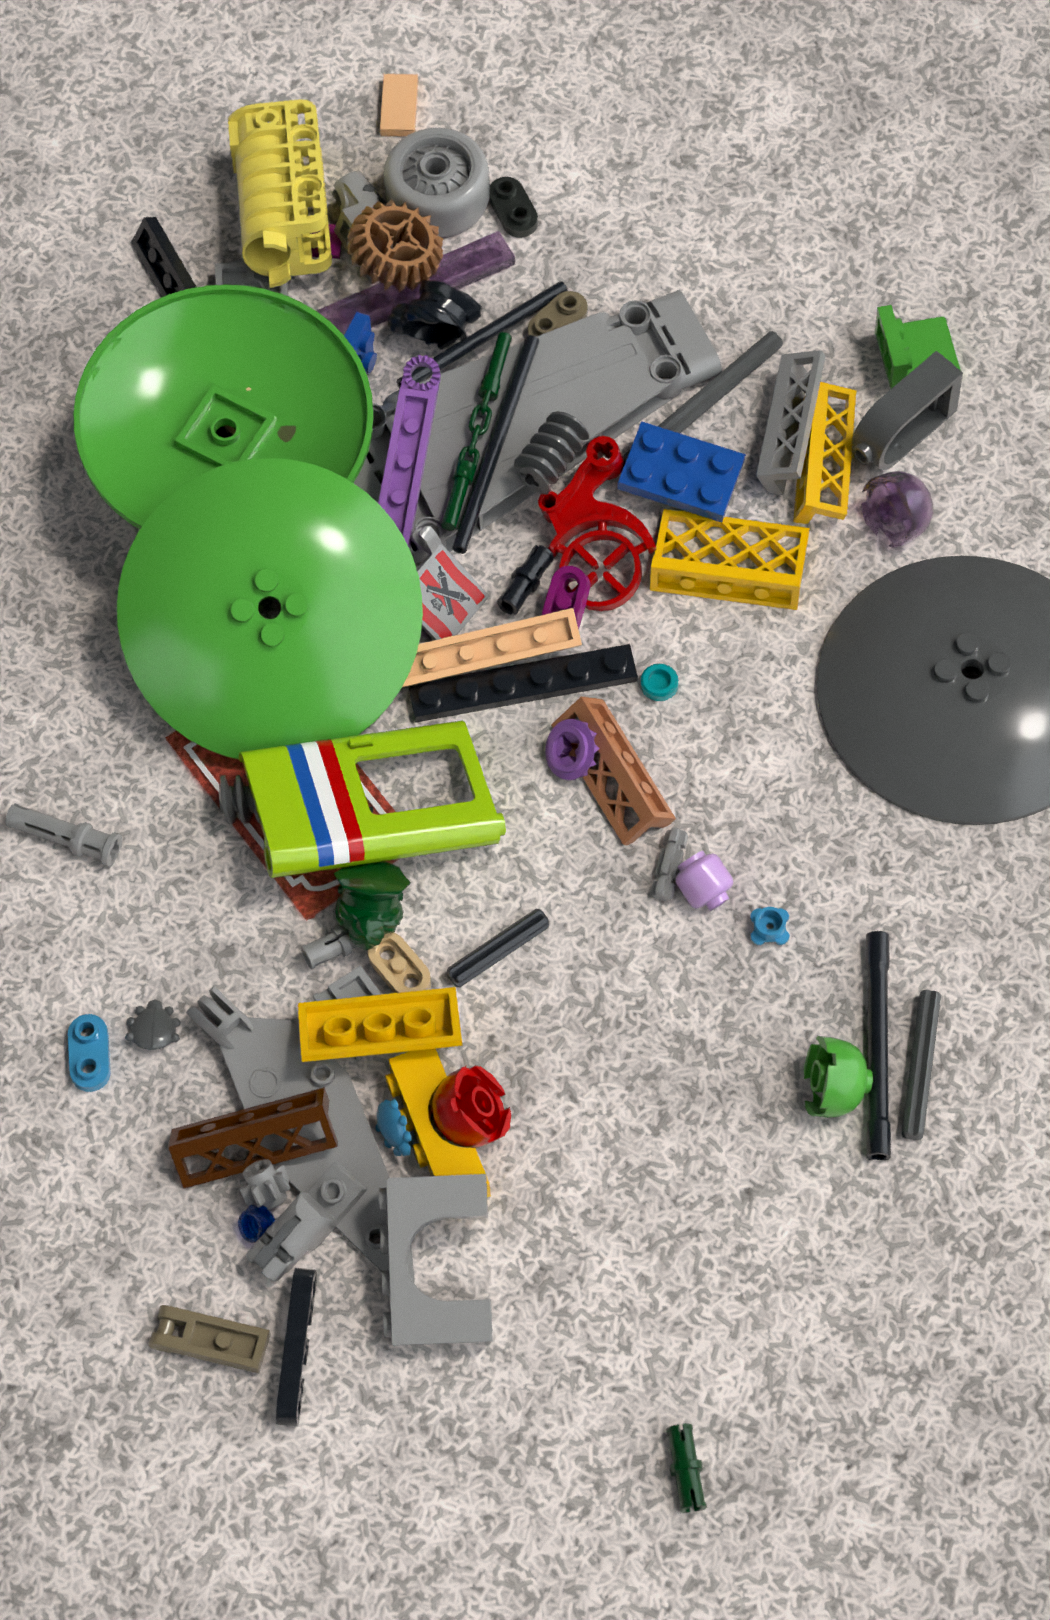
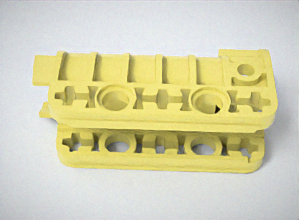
M298 99L250 104L237 109L228 117L233 171L237 175L242 255L246 265L254 272L268 276L270 288L285 284L291 280V276L317 274L326 271L332 264L323 159L315 104L308 100ZM304 113L305 124L299 125L298 114ZM302 138H308V139H311L312 141H297V140L302 139ZM308 156L309 165L304 166L303 157ZM307 207H313L314 215L308 216ZM318 247L319 259L313 260L311 248Z

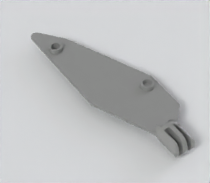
M213 986L209 990L210 995L229 1016L205 995L197 1002L203 1012L218 1028L194 1006H191L186 1013L220 1046L244 1109L325 1087L328 1095V1115L338 1140L337 1147L273 1164L274 1168L283 1164L291 1180L290 1183L300 1193H308L333 1162H339L367 1191L344 1216L336 1228L381 1272L389 1271V1254H381V1243L374 1244L370 1241L372 1235L380 1233L381 1229H388L387 1212L380 1213L379 1188H387L386 1178L390 1177L349 1073L335 1059L302 1062L299 1025L294 1020L247 1017ZM263 1067L274 1069L281 1079V1086L278 1092L268 1098L256 1096L249 1087V1079L253 1072ZM267 1071L258 1073L253 1080L255 1090L262 1094L272 1092L277 1085V1079L274 1074ZM320 1121L303 1125L298 1134L310 1141L325 1138ZM276 1134L264 1136L260 1146L271 1151L283 1149L287 1139ZM410 1245L408 1252V1269L413 1282H415L412 1249Z

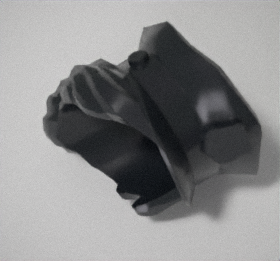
M422 280L419 288V299L411 300L409 304L400 303L396 308H393L388 317L387 326L392 333L425 341L426 345L438 344L437 347L442 350L453 344L456 340H463L467 337L465 327L467 324L478 321V318L481 316L482 306L469 294L457 290L445 282Z

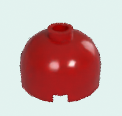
M476 1065L471 1068L464 1066L449 1074L436 1089L432 1102L433 1115L437 1128L452 1143L466 1148H478L506 1135L511 1124L510 1107L504 1110L500 1097L506 1094L500 1083L490 1072Z

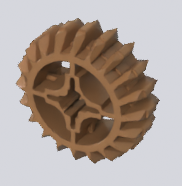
M392 199L386 206L377 201L373 207L366 206L361 214L355 217L352 228H350L347 236V242H349L347 254L352 255V266L361 267L360 276L369 275L371 277V285L378 281L383 283L385 291L391 285L395 286L399 293L405 286L413 291L418 287V284L421 285L422 280H429L430 277L435 275L443 258V250L441 249L443 238L438 236L439 226L430 225V216H420L419 207L415 210L408 209L406 201L401 206H396Z

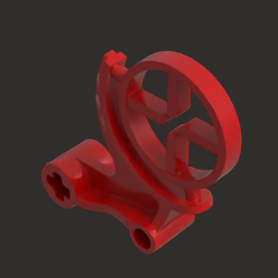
M599 436L588 444L586 450L587 458L579 465L576 474L566 488L559 494L550 491L547 495L541 494L538 498V505L545 520L553 524L557 533L548 549L553 553L554 557L558 553L562 555L559 569L568 566L573 555L576 553L593 570H597L599 568L597 560L583 546L598 540H609L621 544L604 559L603 565L606 570H610L628 552L632 554L635 569L628 587L625 588L608 571H605L602 574L605 582L619 595L606 601L587 600L585 608L594 611H608L622 606L635 594L642 578V564L639 554L648 551L650 554L657 550L648 529L635 515L620 506L600 502L594 498L595 490L606 480L618 477L624 468L623 457L616 441L608 436ZM607 526L624 529L635 535L642 543L634 547L623 535L607 530ZM598 527V530L590 531L577 537L568 545V547L564 546L571 538H573L577 534L587 529ZM594 571L587 575L590 580V588L598 581L597 573ZM568 585L567 592H574L577 589L578 585L575 586L573 589H571Z

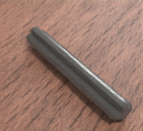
M922 990L919 996L902 1126V1136L909 1140H921L925 1129L941 994L937 991Z

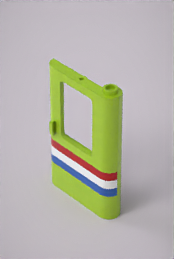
M463 720L239 752L238 757L240 762H243L264 833V856L270 878L499 844L500 836H504L506 833L504 816L502 813H497L468 728ZM445 749H454L458 752L474 797L472 801L380 815L373 814L370 811L355 765L357 762Z

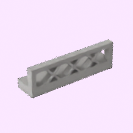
M822 350L781 355L756 477L768 494L784 495L786 481L788 479L801 478L826 357ZM812 364L811 370L807 372L803 365ZM792 454H793L792 464H791V467H789V466H790L791 457H792Z

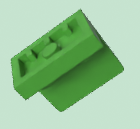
M892 305L877 307L875 336L890 390L935 351L939 352L960 369L945 317L902 323L901 318L895 319Z

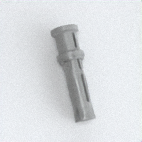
M16 803L11 805L6 815L5 823L7 827L68 846L74 855L80 857L85 854L102 860V864L108 867L114 864L122 847L121 834L114 832L110 835L95 830L87 822L75 825L22 807Z

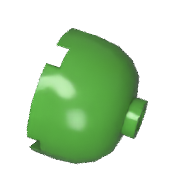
M817 1036L816 1040L819 1042V1045H810L804 1065V1079L810 1078V1085L813 1091V1102L805 1100V1108L811 1116L841 1117L852 1112L861 1103L864 1094L871 1091L873 1074L870 1069H867L866 1060L859 1048L845 1040ZM815 1092L823 1093L822 1098L819 1097Z

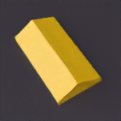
M456 987L298 1003L302 1062L462 1046Z

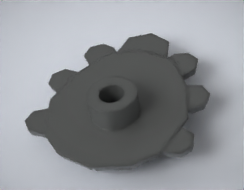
M152 1000L148 1002L146 1009L143 1006L136 1007L135 1013L138 1015L136 1018L129 1017L127 1019V1025L131 1028L130 1032L126 1033L125 1039L134 1042L144 1049L155 1050L164 1048L171 1042H178L180 1040L179 1034L175 1032L176 1027L180 1026L181 1021L178 1018H171L174 1012L171 1006L163 1009L160 1001Z

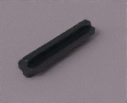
M534 909L449 966L447 969L449 979L456 987H462L548 929L549 920L541 909Z

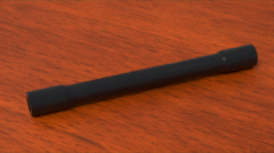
M872 931L866 934L868 1069L873 1074L872 1088L868 1093V1121L866 1124L867 1159L889 1160L891 1158V1124L889 1121L888 970L890 967L889 934L883 931Z

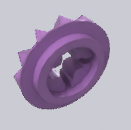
M566 719L559 722L551 730L546 742L545 755L549 768L557 777L565 780H576L579 777L588 776V769L596 765L594 754L600 748L594 742L597 733L588 728V723L576 719ZM571 743L579 744V747L575 750L577 757L568 756L572 750Z

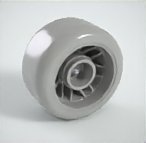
M427 128L413 132L401 139L393 147L386 159L384 166L386 202L388 203L392 199L396 206H401L406 201L407 208L410 210H415L419 207L420 216H430V225L439 226L438 236L441 238L460 234L477 223L488 206L490 179L485 154L474 140L456 130Z

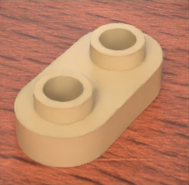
M394 932L385 934L379 945L367 950L370 965L394 993L430 990L431 977L429 969L400 935ZM390 950L395 955L392 959L385 960L381 958L382 952ZM410 978L419 981L418 985L413 988L406 987L404 983Z

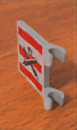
M418 527L411 534V540L429 554L417 568L422 592V629L434 641L457 635L490 596L444 547L432 527Z

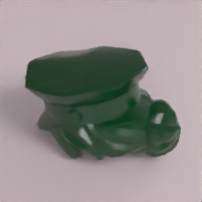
M386 861L342 867L334 873L341 885L338 887L340 896L335 907L337 923L348 930L349 937L356 946L364 950H370L381 943L385 934L395 932L397 926L400 925L404 913L400 901H403L402 892L411 882L404 876L398 866Z

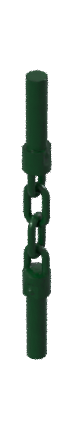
M506 332L498 334L487 374L484 376V380L481 381L482 385L478 391V395L483 399V402L474 407L468 424V428L473 434L470 445L462 448L454 470L452 477L454 483L441 523L442 528L448 531L456 529L467 488L472 484L480 458L479 451L475 448L479 435L487 432L492 417V410L488 403L489 401H495L499 394L500 378L512 341V336ZM479 410L481 415H484L487 412L482 429L479 424H477L474 428V423ZM466 452H468V457H472L474 453L473 462L464 460Z

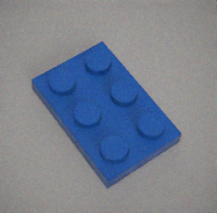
M641 421L619 478L617 489L723 522L745 462L746 454Z

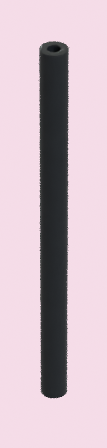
M562 281L557 282L433 357L434 361L437 362L440 370L498 336L499 333L508 330L544 308L557 295L568 291L566 285ZM421 366L413 371L411 377L413 381L420 383L432 376L433 372L428 367ZM400 377L396 381L399 389L401 387L402 377Z

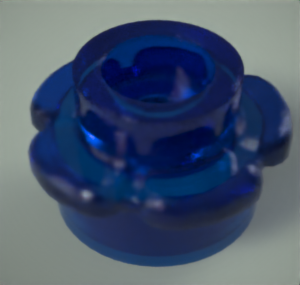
M250 1205L239 1216V1232L247 1242H257L275 1221V1218L264 1205L261 1207Z

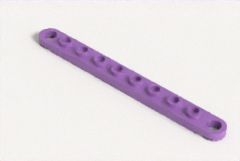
M427 355L412 357L411 360L406 362L403 369L378 504L398 527L408 547H410L411 542L410 536L413 531L441 381L440 368L437 362ZM421 366L428 367L433 372L432 378L425 384L416 383L411 377L413 371Z

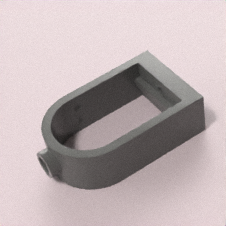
M935 351L882 396L864 415L852 439V451L856 459L864 465L872 462L881 470L892 468L957 411L963 372L939 352Z

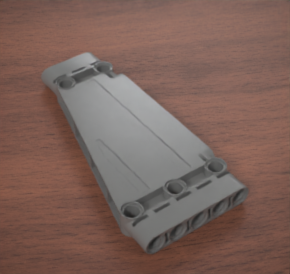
M680 290L646 303L637 300L629 301L621 307L620 313L613 316L600 312L537 336L539 344L472 537L537 493L527 487L518 477L514 469V460L522 454L523 448L530 444V439L538 433L539 427L546 422V418L552 412L560 411L573 415L586 427L589 433L588 440H581L583 448L579 452H574L575 459L571 463L565 462L567 469L564 473H566L587 458V446L594 438L599 436H608L612 439L617 438L677 397L682 389L713 378L722 372L716 350ZM524 342L509 347L500 378L498 397L495 401H489L488 403L492 410L488 430L485 434L478 436L475 446L480 454L472 484L467 488L456 529L453 531L443 529L441 523L454 481L452 477L462 448L469 446L473 434L470 432L468 424L474 407L483 402V399L478 395V391L482 385L481 381L484 380V376L487 374L492 354L441 374L413 531L418 527H432L441 543L449 552L453 550L452 546ZM430 378L420 382V384L429 382ZM399 390L390 394L383 402V405L380 406L373 403V426L376 427H373L370 447L363 467L354 481L355 485L368 493L377 503L381 491ZM480 410L478 411L474 428L477 424L481 426V429L483 428L487 412L481 415ZM466 452L464 460L473 462L474 453L472 457H468V452ZM557 473V474H558V476L560 477V476H562L564 473ZM411 540L409 549L415 564L424 561L429 554Z

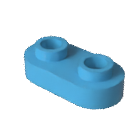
M93 1014L81 1015L72 1021L68 1029L69 1072L74 1085L78 1089L94 1092L103 1088L110 1079L109 1032L105 1022L100 1017ZM86 1028L94 1029L93 1034L85 1037L81 1035L82 1031ZM87 1065L96 1066L95 1070L91 1073L83 1072L84 1067Z

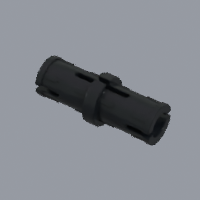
M535 545L521 567H517L511 574V582L497 600L499 608L505 613L516 615L531 592H535L540 586V579L543 573L554 560V555L548 548L539 545V547Z

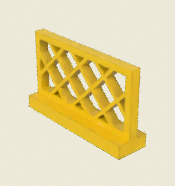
M663 509L656 544L657 550H655L651 564L650 591L797 610L810 528L724 517L723 522H718L690 512ZM669 521L685 523L690 530L676 536L668 528ZM711 527H719L723 529L726 535L713 541L705 531ZM747 532H757L763 540L749 546L741 536ZM785 536L800 538V544L788 551L778 541ZM697 537L705 546L692 553L684 543ZM734 542L742 551L729 558L720 548ZM770 546L779 556L766 563L757 553ZM675 548L684 556L682 559L663 557L664 554ZM713 553L721 563H704L700 559ZM750 558L758 568L738 567L737 564ZM786 563L795 572V575L775 572L773 569Z

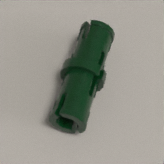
M687 1423L682 1424L681 1436L679 1424L670 1426L666 1429L673 1461L669 1468L671 1476L676 1479L680 1513H689L690 1508L693 1506L694 1511L705 1510L707 1505L704 1500L700 1478L703 1465L702 1460L697 1459L693 1426Z

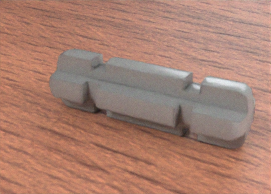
M671 828V830L666 831L663 845L666 848H661L655 872L657 881L653 880L650 891L651 896L660 901L672 899L676 884L673 881H676V876L679 874L677 867L682 863L684 855L681 848L685 849L688 840L687 833L679 828Z

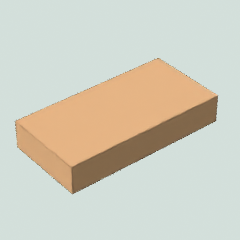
M384 74L380 121L381 136H407L415 132L418 74Z

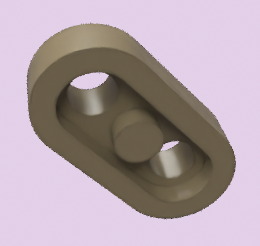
M574 291L560 293L529 321L528 335L537 337L586 318L588 315V304L585 297ZM567 304L575 305L572 308L565 307ZM548 326L550 329L543 330L541 327Z

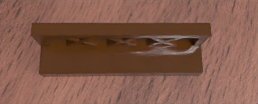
M325 1087L173 1128L168 1149L183 1188L243 1173L249 1165L260 1160L268 1159L273 1165L337 1147L338 1140L328 1115L329 1098ZM320 1121L325 1138L310 1141L298 1134L303 1125ZM276 1134L287 1139L283 1149L271 1151L262 1147L260 1143L264 1136ZM234 1144L249 1150L244 1160L236 1162L221 1155L226 1146ZM199 1155L211 1162L206 1170L190 1174L184 1158Z

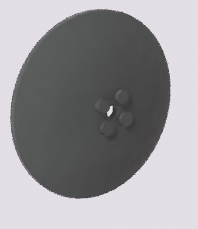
M945 556L922 560L889 572L872 582L851 600L835 620L823 646L818 667L817 695L823 725L832 745L846 766L862 783L897 807L922 817L953 824H998L1028 817L1050 808L1049 578L1021 565L1000 559L981 556ZM966 667H975L981 671L982 676L977 679H968L962 674L961 670Z

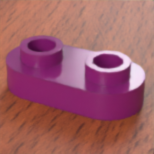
M564 566L558 569L552 576L541 615L573 608L579 630L590 592L588 576L575 566ZM576 581L578 584L577 589L572 593H568V584Z

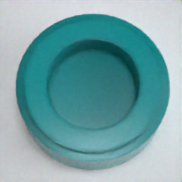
M653 664L647 667L641 675V690L651 700L666 701L672 698L678 690V675L672 667L666 664Z

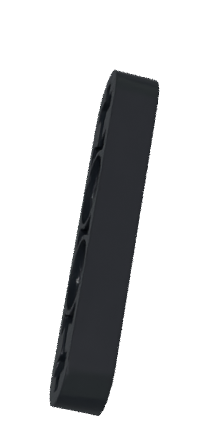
M295 1268L293 1273L276 1406L277 1425L298 1427L300 1421L305 1381L302 1378L303 1365H307L310 1340L307 1339L308 1325L312 1324L317 1284V1271L315 1269Z

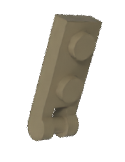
M160 1306L157 1320L160 1322L157 1332H152L148 1344L150 1348L260 1373L271 1336L268 1329L173 1306ZM175 1326H185L182 1338L173 1336Z

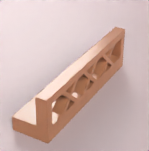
M581 696L551 726L554 728L563 720L578 717L580 721L588 723V728L591 731L597 733L594 742L600 748L598 750L600 753L599 768L594 770L590 767L588 769V776H584L583 779L622 844L629 845L635 842L650 827L664 828L670 825L676 819L605 701L603 699ZM571 743L572 750L569 752V756L577 757L575 750L578 748L577 743ZM607 776L614 777L619 784L617 800L610 799L605 792ZM626 806L633 807L640 819L630 830H628L624 823Z

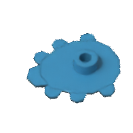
M384 1100L379 1104L376 1112L377 1124L375 1129L377 1132H381L385 1138V1147H394L393 1153L395 1156H409L411 1148L408 1142L411 1141L412 1136L410 1132L406 1131L407 1119L398 1110L397 1100Z

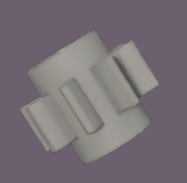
M264 1159L249 1165L244 1170L243 1175L245 1179L240 1180L242 1187L239 1190L247 1206L256 1202L259 1209L270 1210L286 1200L287 1194L285 1191L290 1190L288 1183L291 1180L283 1164L274 1168L270 1160Z

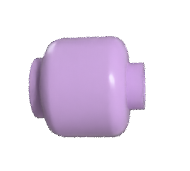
M700 851L677 867L680 873L676 876V884L692 908L697 909L707 906L712 911L730 899L726 892L732 887L733 878L716 854L706 855L704 851Z

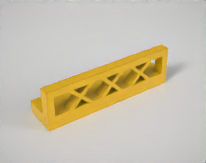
M820 382L801 478L796 480L793 523L809 524L815 513L844 520L847 516L857 390ZM828 396L845 400V410L836 414L828 404ZM832 425L843 436L842 441L836 445L825 434V429ZM829 456L840 466V472L833 477L823 466V460ZM829 487L838 498V505L820 502V492Z

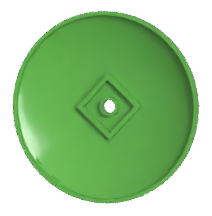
M209 285L182 290L152 301L133 312L107 334L86 364L79 381L73 413L74 434L79 457L93 487L119 516L140 529L160 503L180 486L204 472L236 461L256 458L297 460L333 471L354 483L363 467L372 438V393L363 364L352 345L329 320L316 310L284 294L263 288L245 285ZM222 426H231L236 430L231 437L227 438L216 434L217 429Z
M280 458L248 459L213 468L194 477L165 498L140 528L129 549L123 565L117 597V625L122 651L131 675L145 699L161 718L187 739L207 750L235 759H239V752L361 734L390 706L408 677L417 654L423 617L422 592L413 556L403 535L386 511L368 493L333 471L306 462ZM272 597L280 602L281 612L276 618L266 619L260 615L258 607L263 599Z

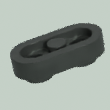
M500 177L490 184L489 202L505 231L509 235L518 238L533 234L538 227V214L522 184L512 177ZM505 189L510 190L509 192H502ZM519 215L525 216L524 218H516Z

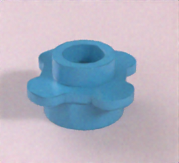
M765 907L752 911L750 919L754 923V931L751 933L753 943L762 945L765 942H775L778 945H784L789 941L790 935L786 931V922L789 920V914L786 910ZM768 924H772V925L774 926V928H773V929H767L766 926H767Z

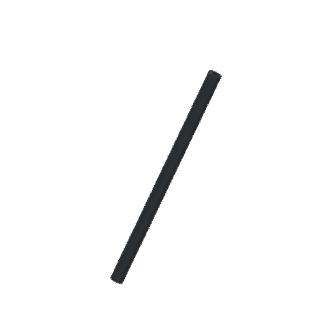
M527 335L524 340L452 549L457 553L464 554L467 551L539 344V339L536 336Z

